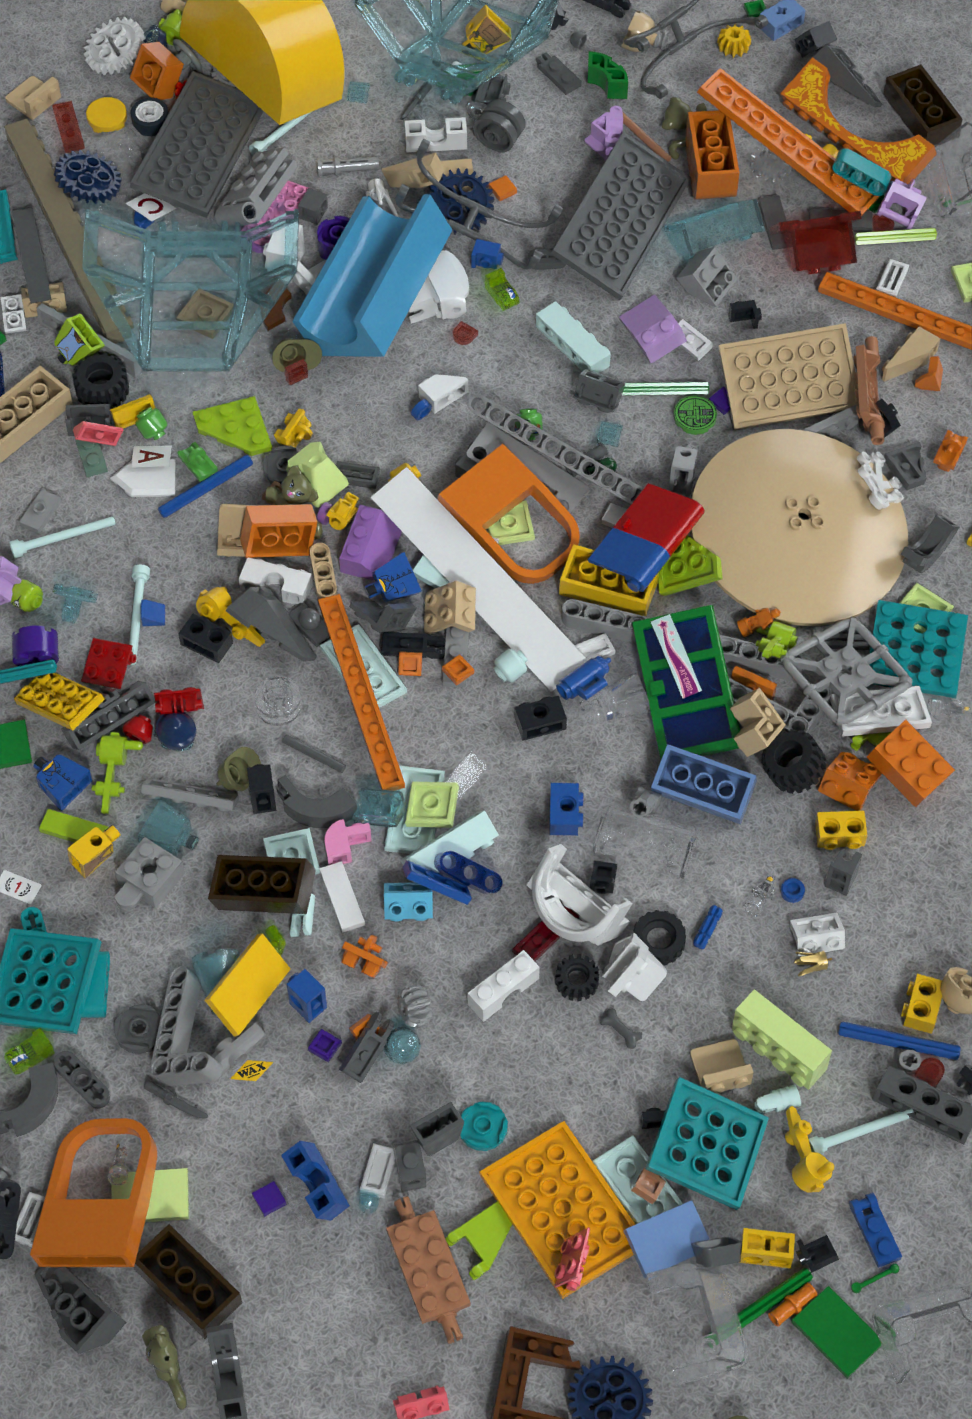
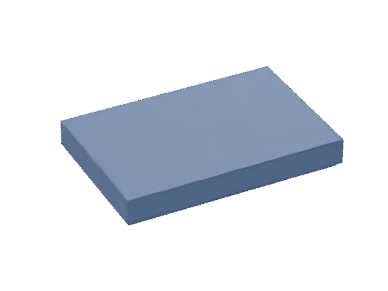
M692 1200L623 1230L644 1278L694 1257L692 1243L709 1240Z

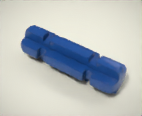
M715 905L710 907L708 915H706L698 930V934H696L693 940L695 947L705 949L708 939H710L717 922L722 916L723 910Z

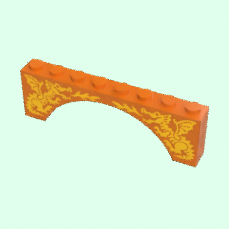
M813 57L780 93L783 99L782 103L787 109L797 111V115L803 121L809 120L812 122V126L818 132L824 131L827 133V137L833 143L839 142L843 145V149L848 148L889 171L891 174L890 182L898 179L909 184L911 179H915L937 154L934 145L919 134L902 141L875 142L860 138L846 130L834 118L829 109L828 85L830 74L828 68Z

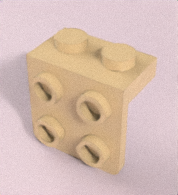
M31 76L5 98L7 103L34 120L59 100L61 93L58 80L54 77L43 83L35 76Z
M220 505L217 555L245 557L240 542L246 506L256 505Z
M454 581L428 591L425 594L424 632L430 635L451 626L466 632L474 631L476 588L459 581Z
M730 1039L691 1050L690 1056L701 1087L720 1094L727 1090L743 1088L751 1084L754 1072L751 1064L745 1065L737 1040Z

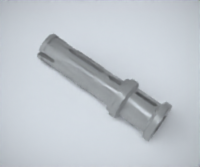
M378 156L351 159L334 157L333 159L324 160L317 158L318 176L331 173L339 175L345 171L379 170Z

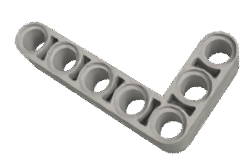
M718 673L711 675L708 679L706 690L708 698L723 695ZM729 678L733 699L734 697L740 698L753 691ZM830 687L819 692L829 704L832 693ZM806 696L795 713L768 699L786 724L781 732L786 730L788 733L790 729L804 730L805 733L810 734L824 714L815 702Z
M184 966L176 967L170 974L150 1066L151 1074L168 1086L214 1082L219 1079L223 1071L222 1064L206 1052L187 1053L201 988V980Z

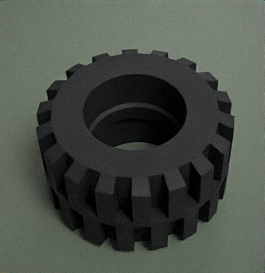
M95 353L92 357L86 356L84 361L80 360L78 362L79 366H75L72 376L77 399L82 405L110 404V409H113V406L118 407L121 405L120 401L124 402L126 400V395L129 394L126 367L120 359L116 360V356H108V353H103L102 355ZM98 380H109L104 384H93Z
M790 729L788 733L786 730L782 731L781 735L776 736L762 753L764 758L761 760L766 774L776 787L790 794H793L794 791L802 793L803 789L807 791L811 789V785H816L819 782L818 778L823 777V769H826V757L815 739L809 733H805L804 730L797 732L795 729ZM802 756L795 765L786 767L791 759Z

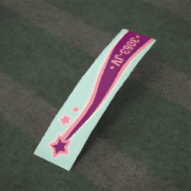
M670 614L651 621L682 699L702 691Z

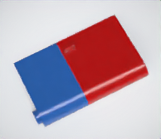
M648 483L588 558V562L625 576L627 586L632 591L644 592L703 516L705 510L700 503L691 498Z

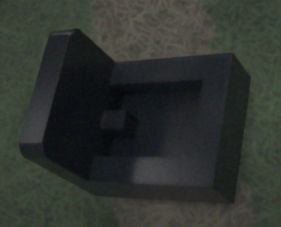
M755 300L737 301L729 305L728 317L730 322L751 320L753 329H758L759 320H762L761 309L757 308Z
M881 398L875 404L885 423V438L901 425L896 417L898 414L896 408L892 403L887 404Z
M594 861L590 878V889L599 894L613 893L617 864Z
M649 1108L646 1112H642V1129L660 1128L665 1110Z
M827 1235L806 1245L803 1244L801 1239L796 1241L800 1250L796 1251V1254L802 1266L807 1264L811 1273L839 1260Z

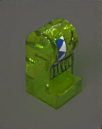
M502 268L485 275V288L503 311L520 303L516 290L506 279Z
M41 1028L32 1032L33 1036L5 1053L4 1060L14 1074H21L28 1070V1068L55 1054L52 1044Z

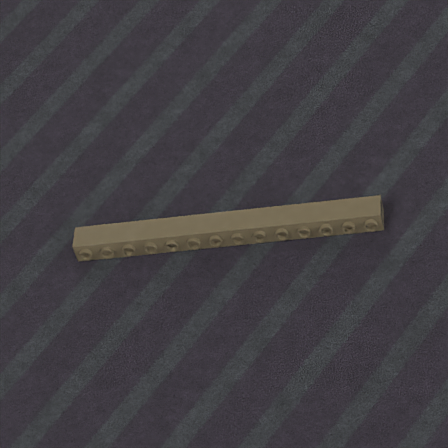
M27 118L4 126L7 141L15 153V157L99 328L102 330L104 338L115 344L132 338L131 329L134 328L130 316L126 317L125 306L122 301H118L117 290L115 286L110 285V276L107 270L103 271L102 260L100 256L95 255V246L92 241H88V232L85 226L81 227L80 216L77 211H73L74 205L70 196L66 197L65 194L67 193H63L64 188H58L59 182H55L56 176H54L55 168L52 169L51 167L52 161L49 154L44 153L45 147L42 140L37 139L38 133L35 126H31Z

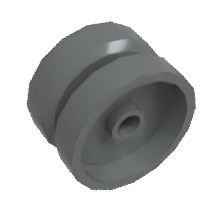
M495 99L489 101L473 125V131L476 138L485 147L505 153L510 151L517 138L525 129L526 121L517 107L504 100Z

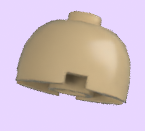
M637 10L629 25L627 37L625 36L624 40L654 28L655 23L653 19ZM653 33L645 38L653 45L657 34ZM623 41L622 48L632 52H641L638 48L625 45Z
M959 967L950 968L941 983L942 999L951 1012L955 1014H972V977L967 975L968 970Z

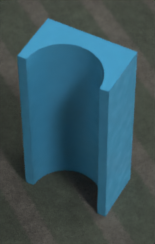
M423 194L410 219L400 218L384 211L370 196L362 197L292 321L304 339L313 340L318 343L322 350V356H385L452 232V228L430 194Z

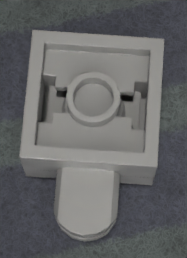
M144 837L115 871L118 885L121 886L115 894L118 908L123 912H132L143 900L156 909L185 874L183 862Z

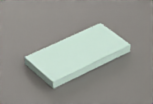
M357 624L351 627L379 708L407 693V688L361 626ZM331 640L320 644V649L343 679Z
M399 765L405 782V788L394 791L384 848L385 851L411 854L435 838L436 827L406 826L405 820L411 783L444 782L445 771Z
M632 1135L592 1162L634 1223L638 1224L683 1203L667 1181L653 1204L631 1191L649 1160V1156Z

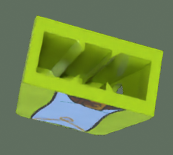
M81 313L65 320L54 341L55 346L60 351L58 360L62 364L69 363L72 366L78 364L80 360L84 361L88 355L91 357L105 346Z

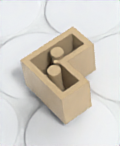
M760 688L740 697L730 708L734 717L743 727L734 737V740L746 757L767 748L786 726Z

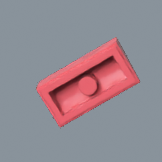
M82 421L73 428L76 440L116 446L123 432V428L85 421Z

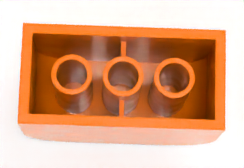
M720 110L688 112L686 154L694 200L736 197L740 172L731 119Z

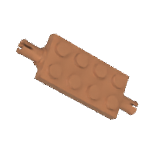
M869 336L865 339V345L856 346V356H853L857 369L854 377L858 385V389H855V394L859 405L856 406V411L859 419H863L864 429L866 432L869 431L872 443L874 445H881L884 443L885 423L875 404L879 401L876 367L881 363L878 340L875 336Z
M408 1196L403 1197V1204L401 1199L394 1202L402 1222L386 1227L388 1237L421 1323L424 1324L430 1321L441 1323L447 1342L449 1344L454 1343L452 1332H454L457 1341L463 1338L455 1317L457 1312L471 1306L469 1297L435 1211L416 1216L410 1198Z

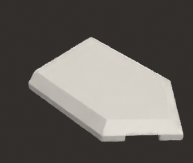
M176 458L170 459L169 467H131V460L110 477V480L123 488L130 497L175 496Z

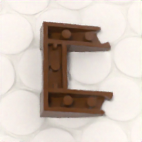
M510 1326L506 1333L502 1354L503 1361L490 1419H565L522 1409L530 1363L579 1371L580 1362L579 1360L572 1362L568 1347L574 1345V1341Z

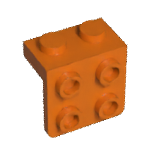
M841 752L826 769L818 791L856 811H861L870 789L879 780L882 773L874 764L866 763L852 753Z

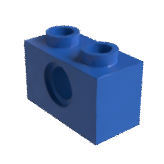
M551 783L550 835L578 836V827H583V813H579V806H583V792H579V783ZM563 808H570L571 810H570V811H564V810H562V809H563Z
M306 969L300 973L293 974L289 978L287 983L289 1004L310 1023L327 1008L325 988Z

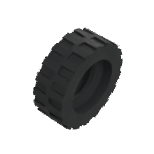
M655 910L654 912H647L646 915L641 916L639 921L635 923L633 933L637 934L649 947L648 950L663 966L675 962L682 955V951H684L686 929L685 926L683 927L682 921L676 918V915L670 914L668 911ZM654 928H663L669 932L671 942L665 948H654L648 943V933Z

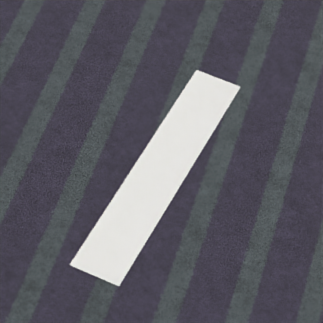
M407 467L371 497L450 583L459 581L476 588L475 610L515 652L520 650L528 660L525 664L551 692L556 689L560 679L588 661Z

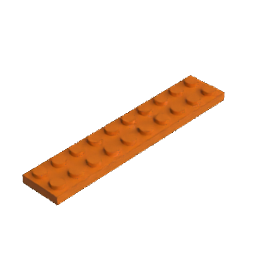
M721 68L697 91L705 100L714 105L858 220L880 197L837 175L832 168L836 158Z

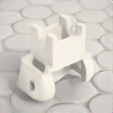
M441 251L409 310V313L414 312V315L409 316L411 324L435 315L437 318L442 317L444 320L446 318H458L466 313L465 298L469 294L468 277L460 261L449 251ZM437 303H440L441 311L438 310Z

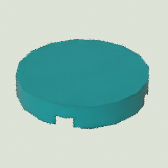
M477 1102L463 1110L461 1117L464 1120V1126L460 1137L468 1147L478 1151H488L495 1149L504 1141L507 1135L508 1121L499 1106L490 1102Z

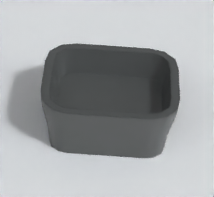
M721 1237L692 1243L696 1263L704 1267H717L741 1262L742 1241L738 1239Z

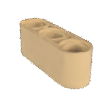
M316 543L310 548V560L318 600L337 595V586L330 549L324 543Z

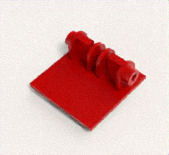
M93 638L81 682L121 690L127 665L135 663L137 659L136 655L132 652L133 645Z
M187 687L179 691L165 689L154 693L156 713H161V715L171 714L172 710L177 713V710L184 713V711L192 712L204 709L201 689Z

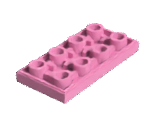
M287 181L259 223L244 225L240 231V238L248 241L252 239L254 243L262 246L269 243L271 229L276 227L278 220L296 223L299 218L298 204L308 190V187Z

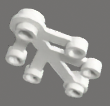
M862 452L857 456L858 462L862 465L858 469V473L871 489L872 493L869 496V500L876 509L887 508L889 503H899L904 499L902 493L898 490L902 487V484L897 477L893 476L889 482L883 481L882 467L886 460L880 452H873L870 455ZM870 462L874 464L873 470L869 465ZM892 487L894 489L890 494H887L884 491Z

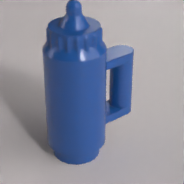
M597 656L594 659L591 658L560 679L559 684L556 685L560 696L568 700L579 695L584 700H587L605 688L608 683L604 676L609 672L608 664L611 662V658L604 659L601 656Z

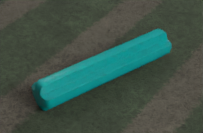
M47 660L0 670V684L55 673L57 664L55 660Z

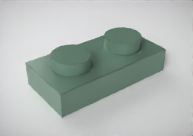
M75 439L86 477L108 472L100 444Z

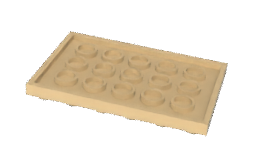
M846 323L718 346L734 430L833 414L844 411L854 405H859L855 394V389H858V385L854 377L855 367Z

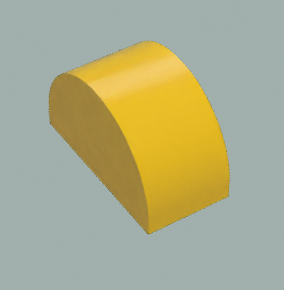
M188 0L186 2L181 19L180 37L279 125L342 99L344 87L342 47L332 17L322 0Z

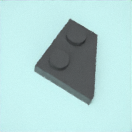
M920 442L887 452L884 455L885 462L906 490L924 485L927 479L926 471L923 468L924 459L920 453L922 447Z

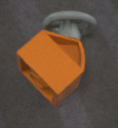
M179 39L173 40V45L179 53L175 56L160 42L143 43L140 46L130 79L151 98L159 100L171 99L181 72L187 66H191L198 72L202 70V65L197 57Z

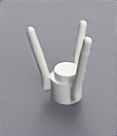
M381 179L370 180L368 183L369 191L366 192V196H370L373 200L378 201L380 205L383 204L382 199L385 197L393 215L399 217L389 196L388 189H385L384 182Z

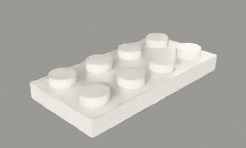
M912 686L904 693L882 704V707L877 711L872 710L851 723L842 724V726L838 727L843 737L892 732L904 720H907L915 729H925L931 727L932 721L920 686ZM890 689L870 690V693L878 697ZM858 693L846 698L844 715L866 703ZM832 694L830 702L833 710L837 713L839 698L836 694Z

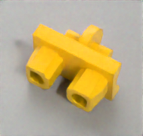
M298 409L295 414L288 413L284 422L286 425L285 430L277 429L274 434L277 443L294 448L297 447L302 439H311L313 432L310 427L312 425L305 416V410Z
M347 492L343 499L340 498L331 507L326 516L329 517V524L332 528L342 530L356 516L358 508L355 506L359 500L357 496Z

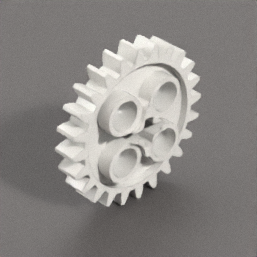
M117 17L115 22L110 19L108 25L102 23L101 29L95 28L97 33H91L92 39L86 40L88 45L84 47L86 52L83 53L86 57L85 61L98 74L102 72L103 75H106L109 72L112 75L114 70L120 73L122 67L127 69L128 63L134 64L132 60L137 58V53L141 44L145 43L143 40L146 37L136 21L134 22L131 18L127 20L126 17L120 20ZM109 36L113 39L115 46L120 52V56L116 53L114 46L109 40Z

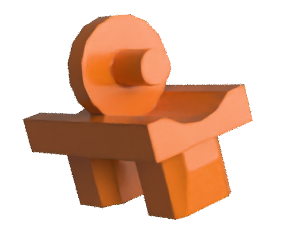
M948 430L933 463L938 464L937 467L947 472L954 470L968 441V437L959 436Z
M371 935L367 940L362 937L359 938L358 944L364 946L363 949L346 941L342 946L345 952L341 963L354 969L361 957L367 960L361 972L372 978L376 977L381 967L385 969L388 964L384 959L371 954L372 950L380 953L382 947L376 944L377 937Z

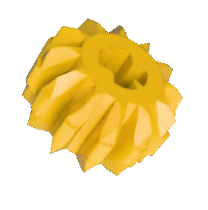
M736 24L733 27L727 25L725 29H721L717 38L719 50L724 52L725 56L732 54L734 58L737 54L742 57V54L747 53L751 45L749 30H744L743 26L736 27Z

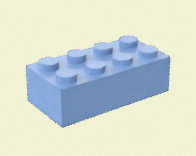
M667 744L651 789L662 794V797L741 825L755 788L757 777L748 772Z

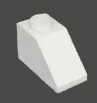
M435 374L429 379H424L418 385L419 398L421 400L426 399L432 405L431 411L435 414L468 393V379L466 377Z

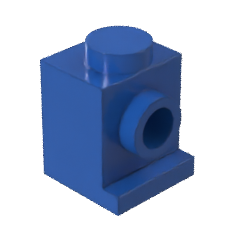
M476 239L471 254V268H476L477 265L486 269H497L498 265H502L504 253H501V244Z

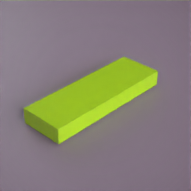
M48 809L39 827L40 833L75 843L94 827H98L104 832L108 826Z

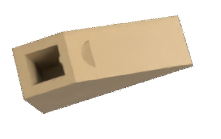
M437 153L425 155L422 158L423 165L439 182L445 169ZM417 158L381 170L390 187L400 188L401 184H404L410 188H422L433 184L420 170Z
M918 327L914 333L910 332L906 337L905 344L902 347L898 346L891 360L888 359L882 367V380L887 381L927 365L930 357L937 353L941 338L921 327Z

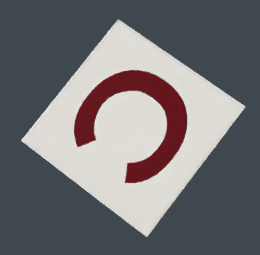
M145 193L125 203L150 221H154L177 209L171 204Z

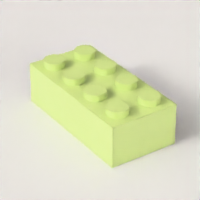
M755 989L736 1008L732 1025L735 1036L742 1041L746 1040L749 1042L754 1051L760 1056L765 1055L769 1058L777 1070L788 1073L796 1085L804 1086L809 1090L827 1070L832 1050Z

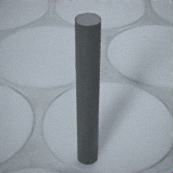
M287 734L282 740V743L340 773H343L346 769L345 764Z

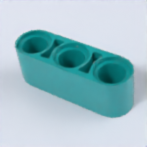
M841 149L832 166L833 171L837 175L875 196L884 195L891 180L889 171L850 149Z
M99 951L81 1018H106L110 970L109 951Z

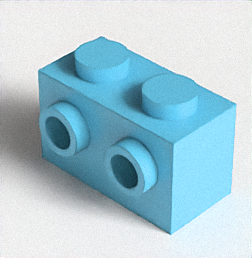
M415 882L384 883L385 920L390 919L395 922L402 921L403 919L424 921L428 918H433L432 890Z

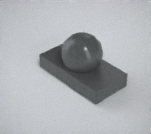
M305 602L289 613L299 631L316 647L330 638L319 612L314 608H310Z

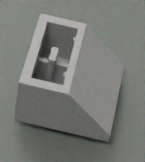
M715 247L699 250L677 277V280L688 294L714 307L718 305L738 279Z

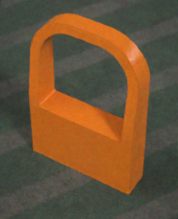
M501 444L438 495L437 500L512 579L518 582L534 584L549 579L566 565L573 544H579V528L574 517L504 444ZM529 495L563 526L569 537L568 548L546 567L538 570H529L517 565L486 531Z
M128 1118L93 1119L78 1125L63 1139L56 1155L30 1256L39 1267H134L150 1203L157 1163L156 1143L144 1125ZM104 1134H131L141 1139L142 1149L129 1199H66L73 1160L76 1152L84 1142L94 1136Z

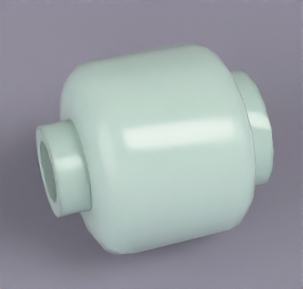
M507 649L494 660L495 667L493 669L503 682L513 683L527 672L525 663L528 660L520 650L515 652L513 649Z

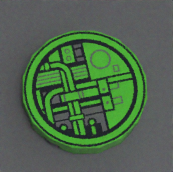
M687 396L681 399L675 406V424L688 434H704L711 427L713 428L716 423V407L705 397Z

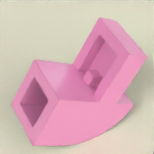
M344 819L328 828L325 834V850L328 865L341 861L343 864L352 862L350 845L372 841L369 823H355L346 827Z

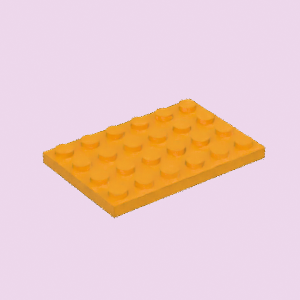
M562 1121L479 1171L480 1177L496 1201L499 1202L510 1222L553 1286H555L556 1282L555 1270L558 1264L561 1263L563 1255L561 1253V1246L564 1240L586 1228H590L587 1240L589 1250L585 1265H581L584 1271L580 1272L583 1275L580 1286L577 1287L576 1291L634 1255L623 1230L636 1224L565 1121ZM567 1284L557 1288L554 1287L562 1299L575 1292L566 1288Z

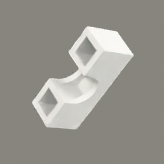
M466 117L445 118V125L439 130L428 129L425 126V120L405 121L406 153L417 152L423 139L431 142L426 152L467 149Z
M248 557L239 577L240 590L246 592L250 587H267L270 584H279L282 586V601L300 606L302 603H306L312 588V575L302 569L296 570L282 564H272L259 558L253 559Z
M523 950L468 992V1006L484 1022L502 1008L503 1001L510 993L515 990L521 993L539 979L540 967Z

